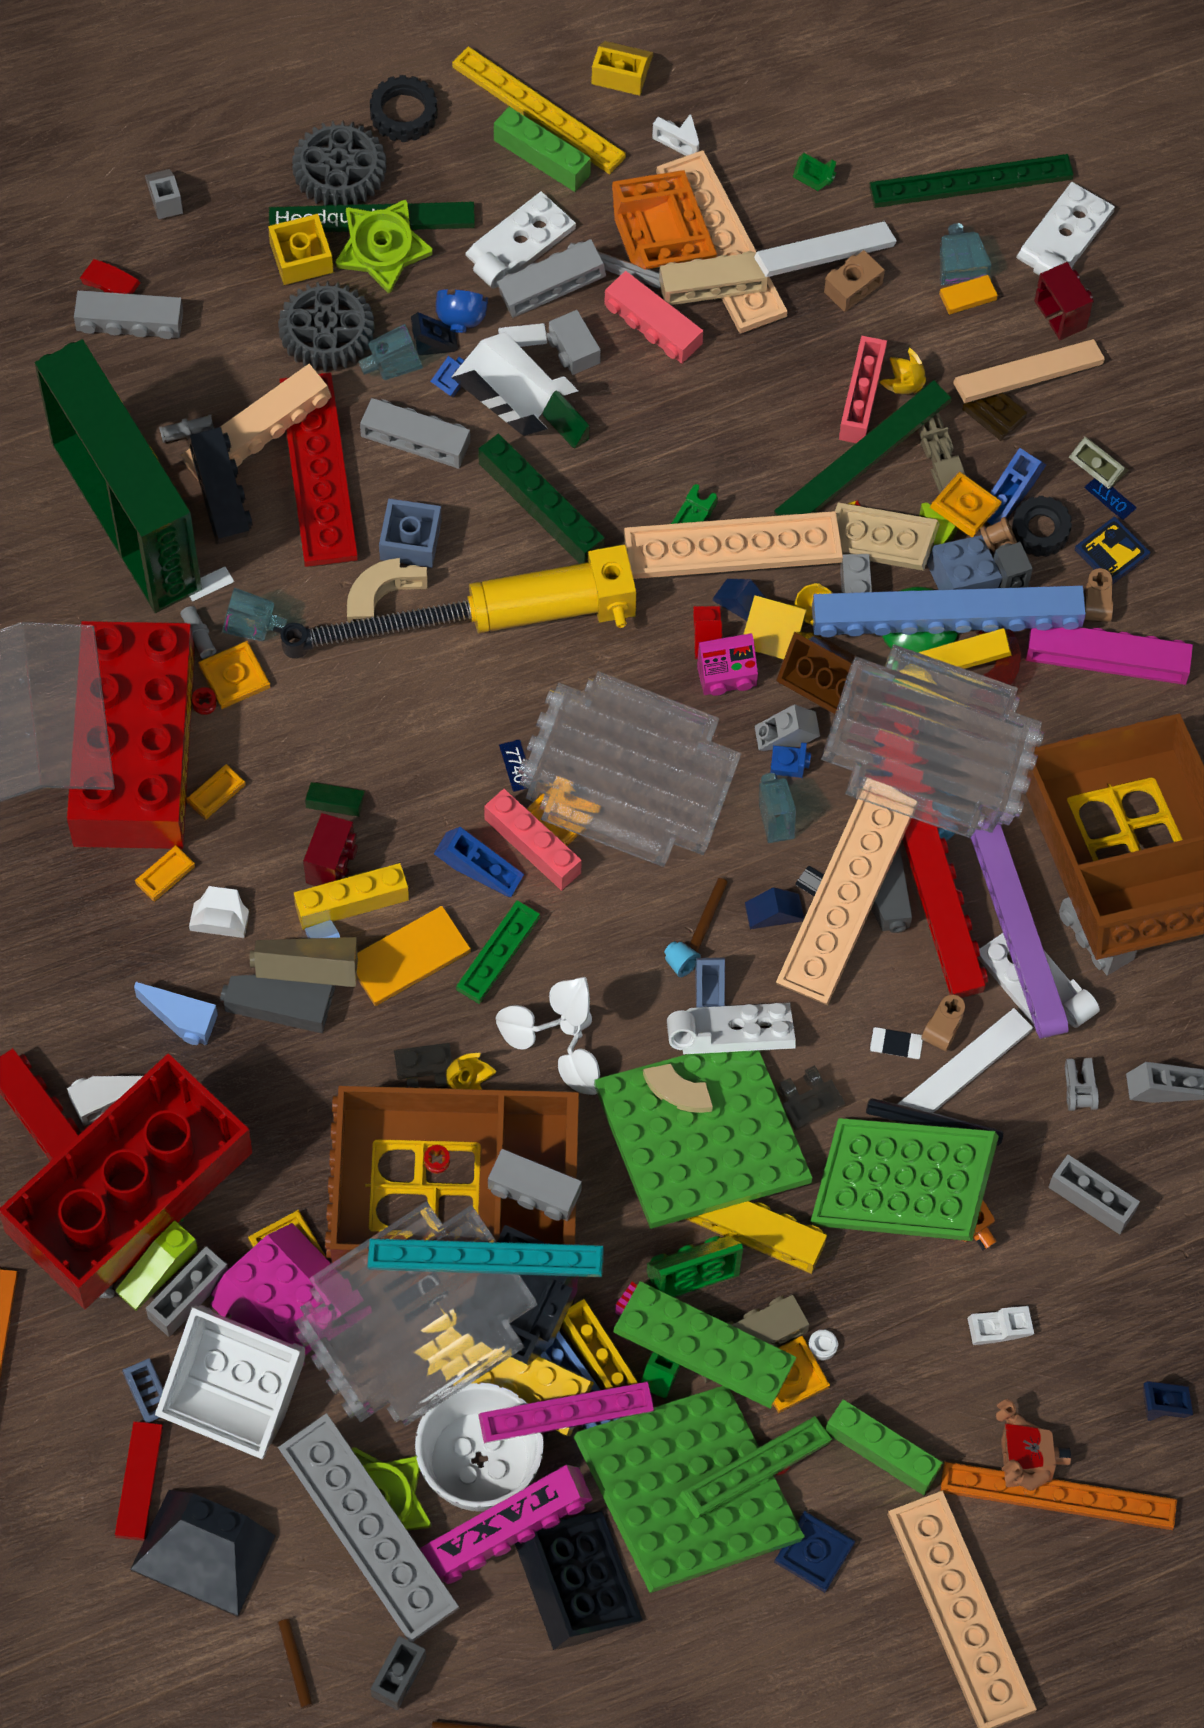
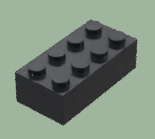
M219 427L190 435L188 444L216 545L247 537L253 523L249 510L244 511L242 505L244 500H246L242 484L237 485L235 480L238 468L235 459L229 458L228 452H230L231 443L228 433H222V429Z

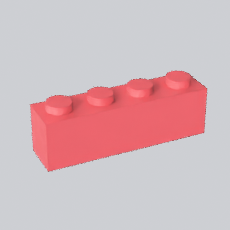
M627 271L623 272L605 290L604 304L607 309L625 319V322L631 328L638 329L650 343H656L671 359H676L682 364L703 344V330Z
M861 336L841 421L839 440L857 443L867 435L884 362L886 340Z
M505 789L500 791L484 806L485 821L561 891L581 874L582 860Z

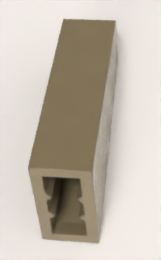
M357 937L256 940L255 950L250 951V967H255L256 978L356 987L358 968Z

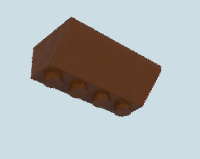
M794 632L776 681L851 724L858 726L884 701L893 676L819 635H814V633Z

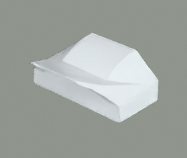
M208 886L203 896L194 902L189 929L195 932L245 938L249 909L243 905L238 890Z

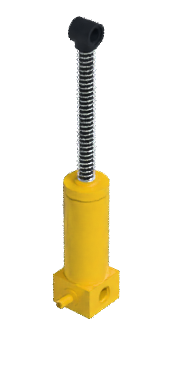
M620 545L588 551V562L485 580L481 581V583H469L470 596H467V602L463 600L462 603L458 601L457 604L453 602V604L450 605L448 603L446 606L443 604V606L422 608V610L417 609V611L413 609L412 612L408 610L404 613L402 611L401 614L397 612L395 615L392 613L390 616L387 614V616L382 615V617L361 619V621L356 620V622L351 621V623L346 621L345 624L341 622L339 625L336 623L334 626L331 624V626L326 625V627L321 626L315 629L309 628V626L304 627L299 623H289L281 630L282 650L287 657L298 659L303 657L308 650H313L314 645L318 647V644L323 646L324 643L328 645L329 642L333 644L335 641L338 643L341 640L343 642L346 639L347 641L349 639L354 640V638L359 639V637L364 638V636L369 637V635L374 637V634L379 636L380 633L384 635L385 632L389 634L391 631L394 633L396 630L399 632V630L403 629L404 631L407 628L410 630V628L415 629V627L420 628V626L425 627V625L430 627V624L435 626V623L440 625L441 622L445 624L446 621L450 623L452 620L455 622V620L459 619L460 621L463 618L464 620L469 618L472 622H475L478 634L590 613H597L599 623L615 620L616 626L623 628L627 625L626 618L636 616V588L626 546ZM294 638L300 639V641L296 643L289 642L291 639Z

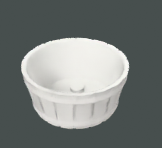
M470 1383L445 1392L428 1407L425 1416H422L418 1425L415 1451L419 1468L425 1480L439 1496L461 1509L486 1511L529 1486L536 1475L542 1459L543 1435L538 1433L484 1444L478 1417L479 1413L525 1405L527 1403L522 1398H519L517 1394L504 1387L500 1388L498 1385L490 1383ZM477 1452H481L482 1456L488 1457V1461L484 1462L483 1468H478L477 1464H472L471 1459L476 1458Z

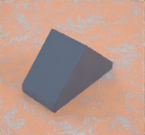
M696 958V1008L725 1006V958Z

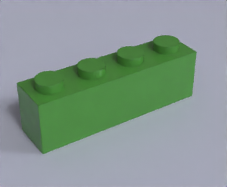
M510 106L494 122L495 142L572 191L576 192L590 176V157Z
M845 1400L841 1401L826 1426V1431L831 1437L922 1495L926 1494L940 1472L943 1462Z

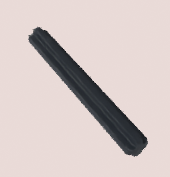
M870 1098L866 1106L867 1114L906 1124L995 1131L999 1136L996 1146H999L1003 1140L1004 1132L1002 1130L874 1098Z

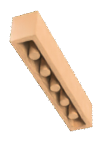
M310 364L303 367L220 426L222 433H228L231 443L230 452H228L229 458L235 459L237 467L245 458L261 451L266 443L282 436L287 428L294 423L303 421L308 413L315 408H321L332 397L328 386ZM189 448L181 456L188 469L198 480Z

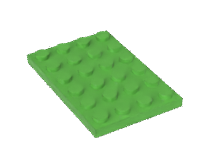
M838 1118L811 1222L814 1226L972 1241L999 1136L995 1131Z

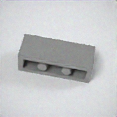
M501 1149L488 1177V1189L494 1195L504 1199L507 1197L515 1199L519 1205L527 1209L537 1208L544 1211L547 1217L554 1220L563 1219L568 1221L581 1193L582 1181L504 1149Z
M1068 1154L1053 1174L1048 1187L1118 1234H1121L1140 1203V1201Z
M205 1247L146 1307L148 1319L170 1337L189 1318L192 1307L195 1305L200 1306L211 1295L224 1273L228 1271L227 1264L209 1248Z

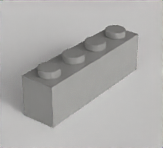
M590 239L586 242L576 243L566 251L554 253L548 259L539 263H532L519 272L507 274L501 280H498L497 284L511 317L514 318L606 277L604 264Z
M77 291L74 312L76 331L88 334L100 332L110 335L128 334L136 337L180 338L183 317L181 298Z
M371 398L360 423L361 437L458 469L470 445V430L466 429L463 425L450 424L436 416H426L417 413L411 408H401L387 400Z

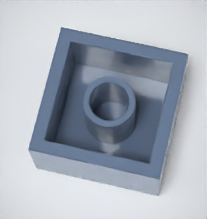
M388 498L379 542L380 560L400 558V563L433 568L442 522L441 506Z
M982 535L935 545L927 562V566L939 590L998 588L1002 580V576Z

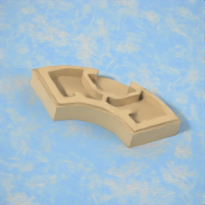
M671 1064L643 1069L646 1083L661 1100L664 1099L677 1106V1109L696 1113L712 1112L713 1106L705 1082L694 1083L683 1079L675 1072Z

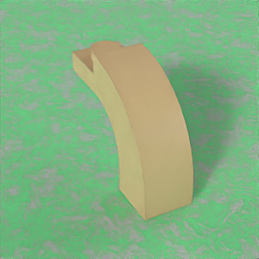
M400 558L379 562L366 569L356 579L350 589L347 600V622L351 623V621L356 622V620L361 621V619L375 618V608L378 601L391 591L428 589L427 567L410 565L400 568Z

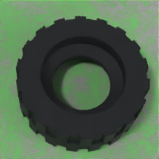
M1031 497L1029 500L1023 501L1021 506L1016 509L1012 530L1017 543L1021 542L1025 553L1033 554L1036 557H1048L1051 554L1058 553L1060 549L1065 547L1072 527V518L1068 513V509L1060 501H1056L1052 497ZM1035 516H1046L1053 521L1055 526L1054 532L1047 537H1037L1029 530V521Z

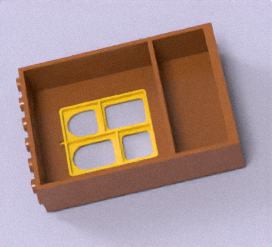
M1181 714L1163 716L1154 720L1137 722L1120 728H1111L1107 731L1086 734L1081 737L1060 740L1056 743L1034 746L1024 750L1023 789L1095 959L1099 960L1204 934V764ZM1132 791L1146 792L1154 798L1159 812L1130 819L1127 817L1122 806L1123 797ZM1090 801H1100L1107 804L1113 811L1121 832L1107 837L1090 839L1079 816L1080 808ZM1159 823L1165 824L1173 842L1142 850L1134 830ZM1118 844H1126L1131 852L1098 860L1095 853L1098 849Z
M339 1086L338 1096H333L332 1149H330L329 1166L331 1167V1176L334 1177L328 1178L329 1203L333 1204H327L329 1230L326 1231L325 1235L327 1258L332 1259V1265L335 1268L368 1269L369 1239L497 1243L505 1225L546 1244L575 1245L576 1204L568 1221L563 1219L554 1220L547 1217L544 1211L537 1208L527 1209L519 1205L515 1199L510 1197L504 1199L494 1195L488 1189V1177L501 1149H504L577 1179L579 1092ZM438 1144L447 1148L448 1151L472 1152L475 1156L474 1181L471 1184L427 1182L424 1154L427 1148ZM391 1150H412L415 1153L414 1180L404 1183L391 1182L383 1178L378 1170V1163L383 1154ZM391 1194L425 1195L427 1197V1223L421 1228L387 1226L380 1222L376 1215L377 1204L383 1197ZM441 1196L472 1197L473 1218L470 1228H441L438 1225L439 1198Z

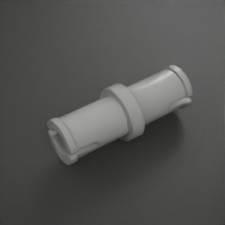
M211 415L192 420L185 418L180 423L159 428L163 443L185 437L188 440L190 435L214 429Z
M195 606L184 608L180 615L185 623L191 624L193 641L200 657L206 659L216 653V648L213 646L208 635L209 629L207 625L202 623Z

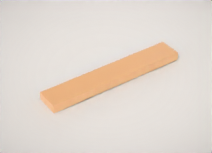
M1092 339L955 377L953 383L963 402L967 403L1103 365L1105 358L1095 340Z

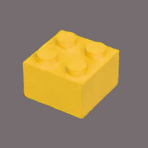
M318 214L268 226L270 245L283 285L333 273L332 254Z

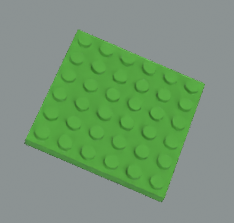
M759 1050L686 1054L594 1080L595 1090L650 1229L812 1182V1175ZM671 1064L675 1072L683 1079L694 1083L705 1082L713 1106L712 1112L696 1113L677 1109V1106L666 1100H661L646 1083L643 1069Z
M725 1386L654 1407V1411L627 1416L579 1431L574 1436L650 1593L796 1544L804 1538L774 1476L696 1519L681 1498L680 1494L684 1489L759 1448L730 1389Z

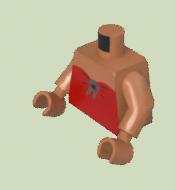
M1005 1399L997 1404V1408L1000 1411L996 1413V1419L1000 1422L1006 1420L1007 1423L1004 1426L1001 1438L1004 1464L1001 1469L1005 1474L1006 1487L1021 1486L1029 1491H1033L1053 1479L1056 1465H1070V1448L1054 1447L1053 1434L1050 1430L1042 1429L1026 1421L1016 1412L1014 1403L1009 1399Z

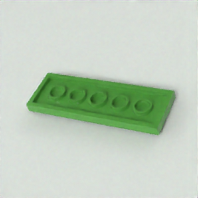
M641 1281L614 1327V1333L770 1409L796 1361L795 1356Z

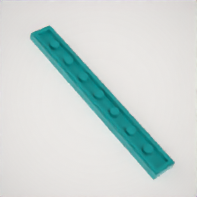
M369 1239L367 1267L369 1270L602 1277L604 1248L603 1246Z

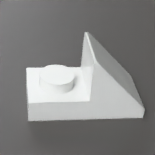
M691 115L688 116L680 128L673 122L666 121L660 117L653 123V139L685 156L699 152V140Z

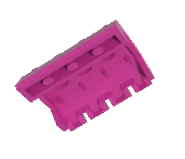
M293 1223L266 1235L224 1273L211 1293L214 1300L210 1304L223 1317L227 1318L231 1315L230 1319L292 1345L296 1343L305 1347V1355L340 1323L345 1321L349 1324L369 1306V1303Z

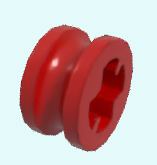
M201 687L194 691L192 694L194 710L201 715L212 713L217 706L215 693L207 687ZM207 697L209 698V704L204 702L202 705H200V698L203 700H205Z
M438 1144L427 1148L424 1154V1163L427 1170L435 1174L447 1170L450 1164V1155L447 1148ZM434 1154L437 1157L443 1155V1163L440 1164L439 1162H434L432 1164L431 1155Z

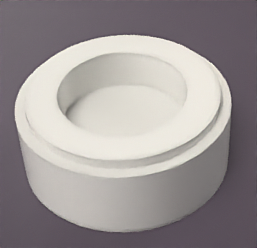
M818 1330L811 1335L808 1346L816 1359L828 1360L835 1355L838 1341L832 1332Z

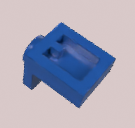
M448 356L430 382L454 398L461 385L451 377L465 360L461 357L455 360Z
M801 742L800 748L773 745L770 774L803 778L804 768L809 769L811 752H806L807 743Z

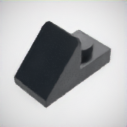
M420 312L411 316L412 332L416 340L418 355L449 353L458 350L456 333L450 331L451 326Z

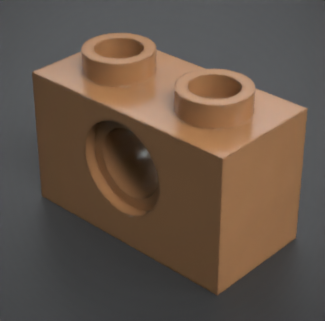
M863 250L858 255L849 257L838 270L833 269L825 278L824 293L846 312L883 284L885 270Z

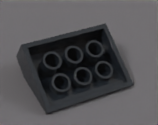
M602 1511L562 1519L554 1527L542 1528L536 1531V1536L531 1540L515 1543L553 1650L578 1645L643 1621Z

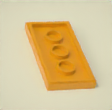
M440 906L358 952L357 979L374 1006H377L471 953V949L443 906Z

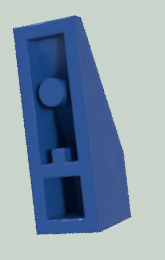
M1019 448L990 493L1002 501V503L987 522L993 525L1000 522L1003 517L1007 519L1033 487L1046 464Z
M461 827L447 831L434 852L435 856L454 870L507 897L512 896L524 876L522 872Z

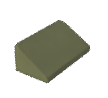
M1087 437L1082 439L1069 456L1071 460L1108 489L1117 483L1129 470Z

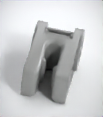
M1085 1058L1082 1063L1081 1074L1083 1075L1084 1084L1078 1082V1070H1076L1075 1060L1066 1059L1065 1076L1068 1110L1075 1111L1076 1108L1083 1107L1097 1110L1099 1099L1092 1058Z

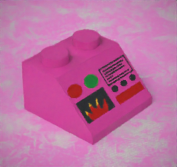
M752 633L699 643L697 669L704 695L718 696L726 691L737 689L739 691H746L753 686H757L758 671Z

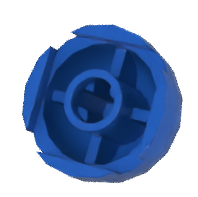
M439 290L437 292L436 313L443 323L451 326L450 331L466 333V328L476 327L485 317L488 298L483 299L482 294L463 290H455V293L452 295H447L448 290Z

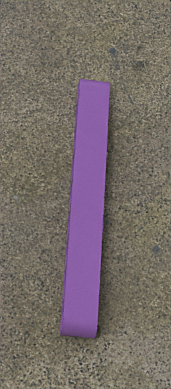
M997 817L969 823L970 837L1038 1037L1042 1039L1068 1033L1067 1017L1000 822Z

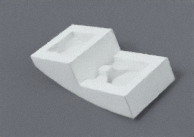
M1028 1306L1001 1308L998 1312L971 1314L967 1318L973 1345L1009 1341L1034 1334Z

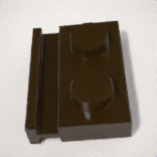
M1004 393L967 402L962 407L963 411L1000 441L1007 434L1011 433L1027 416V412Z

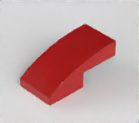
M93 259L80 277L84 285L101 289L107 293L133 294L140 285L139 280L130 274L96 259Z

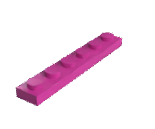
M648 1382L482 1412L478 1414L485 1444L654 1411Z

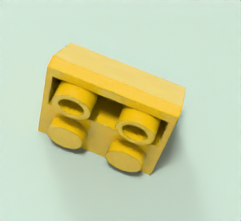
M604 41L598 46L592 65L591 84L640 96L653 52Z

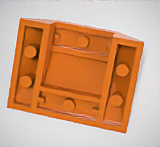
M684 170L613 181L615 222L631 263L645 270L672 262L683 263L694 259L716 258V250Z

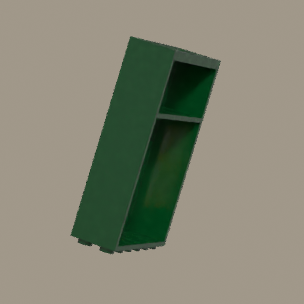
M81 339L77 342L68 343L62 349L42 356L34 363L51 444L154 613L156 614L201 591L202 585L191 513L84 340Z

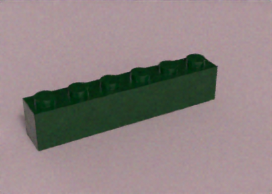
M499 433L478 448L479 465L579 564L588 562V551L604 548L605 538Z

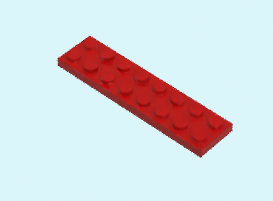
M331 372L318 375L328 386L332 397L328 399L324 406L315 408L308 413L303 421L294 423L286 429L305 567L358 560ZM280 378V384L288 378Z

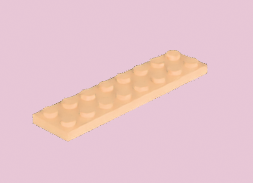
M703 150L657 166V174L685 171L716 250V257L721 255H739L747 251L756 252ZM768 277L767 291L721 298L740 334L787 317V309L770 277Z
M836 511L624 528L625 546L633 579L842 563L843 558Z
M868 782L865 783L776 981L778 985L828 1006L916 810L917 802Z
M943 1491L888 1511L887 1515L977 1727L996 1728L1035 1713L1037 1709Z

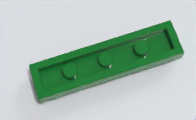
M516 900L457 984L456 991L480 1004L540 919V913Z

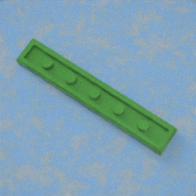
M816 1416L684 1489L680 1496L696 1519L828 1445L832 1438Z

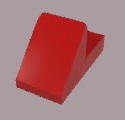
M693 606L695 659H698L700 642L722 639L720 606Z

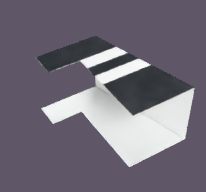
M506 332L481 340L451 377L523 436L548 429L538 418L543 413L554 391H559L562 396L578 391L565 376L551 380Z

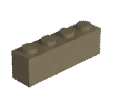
M793 1295L787 1298L784 1296L777 1297L769 1303V1307L761 1311L758 1308L746 1313L741 1321L736 1323L733 1321L727 1322V1324L777 1348L808 1333L809 1323ZM702 1376V1378L704 1379L705 1383H708V1382L712 1381V1380H710V1379H708V1378Z

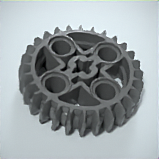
M332 120L331 126L326 127L322 123V129L318 130L313 127V134L305 132V140L299 139V147H295L292 158V168L296 185L300 186L301 192H306L308 199L314 197L316 204L322 200L324 201V206L329 203H333L334 206L338 204L348 205L351 202L357 205V200L361 199L366 203V195L374 197V189L380 190V182H384L386 155L383 145L379 144L378 137H372L371 130L364 133L363 125L356 129L354 122L350 126H345L344 120H342L341 125H335ZM329 144L328 148L322 147L324 145ZM356 145L363 150L353 149V146ZM316 179L325 180V184L316 181ZM350 181L357 182L353 185H350Z
M328 280L325 286H320L317 281L314 288L307 284V291L305 292L298 289V297L290 295V302H284V310L280 311L278 325L283 348L287 349L289 356L294 355L296 363L303 359L304 367L311 363L314 370L318 366H323V370L326 372L328 366H332L336 371L339 364L346 368L347 361L355 364L356 356L363 358L364 350H369V342L373 341L375 330L374 316L371 312L370 304L366 303L364 296L359 297L357 290L350 293L349 285H346L343 289L340 288L339 282L335 286H330ZM315 304V310L306 309ZM339 305L346 306L350 310H340ZM302 342H313L314 347L306 346ZM338 342H340V343H348V344H346V345H344V346L338 348Z

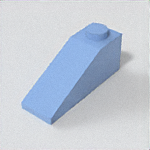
M135 983L136 997L180 1038H183L185 1042L192 1045H198L199 1043L207 1045L218 1016L216 1005L142 983Z

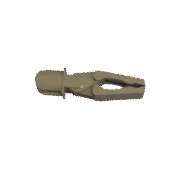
M938 412L917 430L921 438L920 446L923 447L926 457L930 458L933 462L931 474L939 493H941L959 471L964 475L965 472L959 456L952 457L953 445L948 434V427H944Z

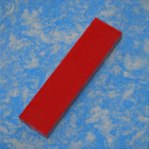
M133 1421L115 1538L145 1540L162 1438V1424Z

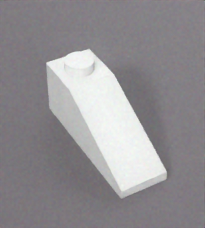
M92 1076L88 1079L81 1078L73 1082L67 1090L83 1126L93 1123L143 1076Z

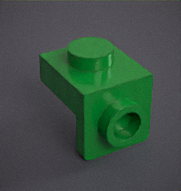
M803 153L798 158L793 178L819 191L825 185H830L836 175L834 171L836 161L831 159L828 163L823 164Z

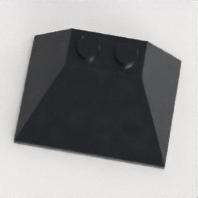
M507 1225L504 1226L497 1240V1243L546 1244ZM482 1273L455 1331L529 1365L553 1344L577 1293L578 1276Z
M168 1490L130 1570L238 1617L276 1535L249 1517L199 1495Z

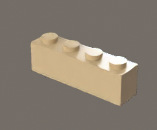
M752 251L732 256L721 255L704 260L694 259L683 263L672 262L660 266L659 273L663 300L670 305L767 291L768 277H765L754 258L756 252Z

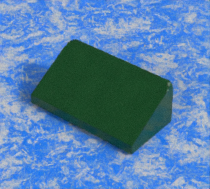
M554 391L542 414L571 447L575 449L589 440L590 425L559 391Z
M311 782L305 798V806L308 809L360 817L365 791Z

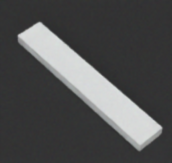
M884 221L758 251L754 258L765 277H770L848 258L852 255H858L863 250L869 253L894 247L897 240Z
M1013 1008L900 1101L898 1105L934 1113L1032 1032L1033 1027Z

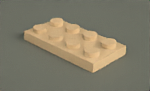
M844 503L837 504L835 511L842 555L869 554L871 562L924 571L939 528L937 519Z

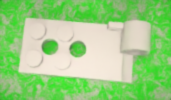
M1071 182L1022 246L1017 259L1034 268L1033 272L1039 276L1040 273L1065 262H1068L1072 268L1113 214L1115 206ZM1081 211L1086 216L1084 218H1077L1073 215V212ZM1069 229L1072 235L1064 236L1059 230Z
M539 192L476 241L466 252V256L475 264L473 271L494 289L498 287V280H501L507 274L525 269L574 231L576 223L543 192ZM543 221L546 223V226L536 228L533 226V223ZM525 236L528 240L524 243H518L514 238Z
M1002 933L980 948V957L977 958L1034 1025L1014 964L1010 963L1007 959L1010 952ZM1044 951L1067 1021L1071 1026L1077 1028L1099 1013L1098 1003L1087 990H1082L1074 979L1070 981Z
M790 1003L689 1008L687 1011H675L667 1018L669 1043L674 1049L683 1050V1054L795 1048L796 1040ZM760 1026H769V1028H760ZM733 1027H740V1028H742V1029H740V1030H734V1029H731V1028H733Z

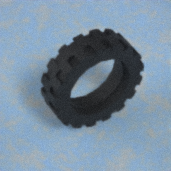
M399 75V78H394L393 76L388 78L386 82H380L378 88L373 90L372 98H370V118L374 128L378 129L379 134L383 137L388 136L389 140L396 141V139L401 140V142H408L410 139L415 141L420 139L421 135H427L429 129L434 127L435 119H437V98L435 97L434 90L428 87V83L423 80L422 82L419 81L415 76H411V78L406 77V75ZM407 95L419 99L425 109L421 116L415 120L398 122L384 114L383 106L393 97Z

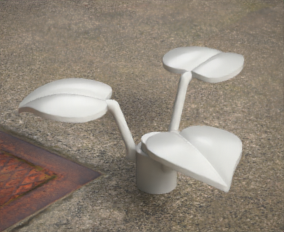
M586 977L563 980L551 988L549 994L551 1007L556 1013L562 1015L558 1020L534 1026V1014L528 1008L520 1005H511L498 1012L496 1024L507 1043L517 1049H527L534 1044L536 1039L534 1031L538 1032L556 1025H560L565 1034L574 1035L567 1049L568 1054L561 1056L558 1060L560 1076L569 1087L577 1092L589 1095L597 1094L594 1080L600 1078V1070L596 1058L585 1049H576L574 1051L577 1041L583 1036L581 1031L592 1022V1016L589 1012L590 995Z

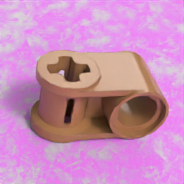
M1006 517L1001 518L1000 522L991 526L980 527L987 547L994 554L995 550L1004 544L1017 543L1012 527Z
M1098 568L1089 574L1085 589L1084 604L1086 615L1084 620L1111 622L1113 612L1112 575L1106 569Z
M957 995L944 997L934 1016L929 1020L921 1040L947 1052L963 1020L965 1010L963 999ZM952 1008L956 1010L952 1014H949L947 1012L950 1011Z

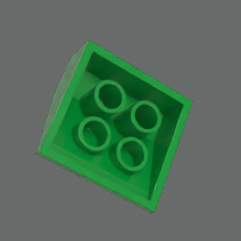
M714 1236L704 1242L705 1244L696 1247L694 1245H687L677 1251L678 1253L669 1256L667 1254H660L650 1260L651 1262L647 1263V1274L653 1288L672 1297H677L739 1276L743 1246L730 1236L723 1238Z

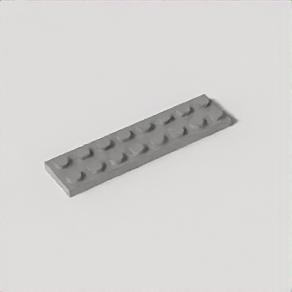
M327 1413L278 1447L408 1641H415L460 1609Z

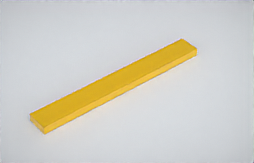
M469 46L452 62L454 69L514 110L590 157L593 164L609 175L626 158L625 152Z

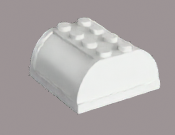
M195 1305L190 1312L155 1415L263 1459L285 1418L304 1364L305 1347L296 1343L292 1345L213 1313L210 1308Z

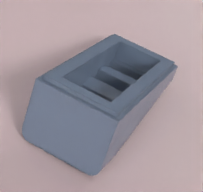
M146 1359L123 1369V1375L145 1423L160 1418L155 1415L156 1410L148 1413L146 1409L159 1403L164 1390L151 1359ZM147 1370L148 1376L134 1381L132 1376ZM152 1380L154 1386L140 1392L138 1391V1386ZM157 1391L158 1397L143 1402L141 1397Z

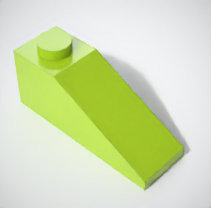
M174 1221L153 1241L115 1292L137 1311L198 1251L196 1239Z

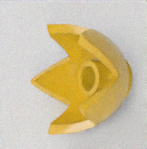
M911 348L908 349L910 360L890 358L895 379H883L880 381L885 388L894 393H917L926 382L923 363Z
M481 1053L464 1054L456 1058L448 1067L446 1072L447 1083L450 1089L482 1090L480 1083L493 1076L496 1070L487 1063L478 1060Z

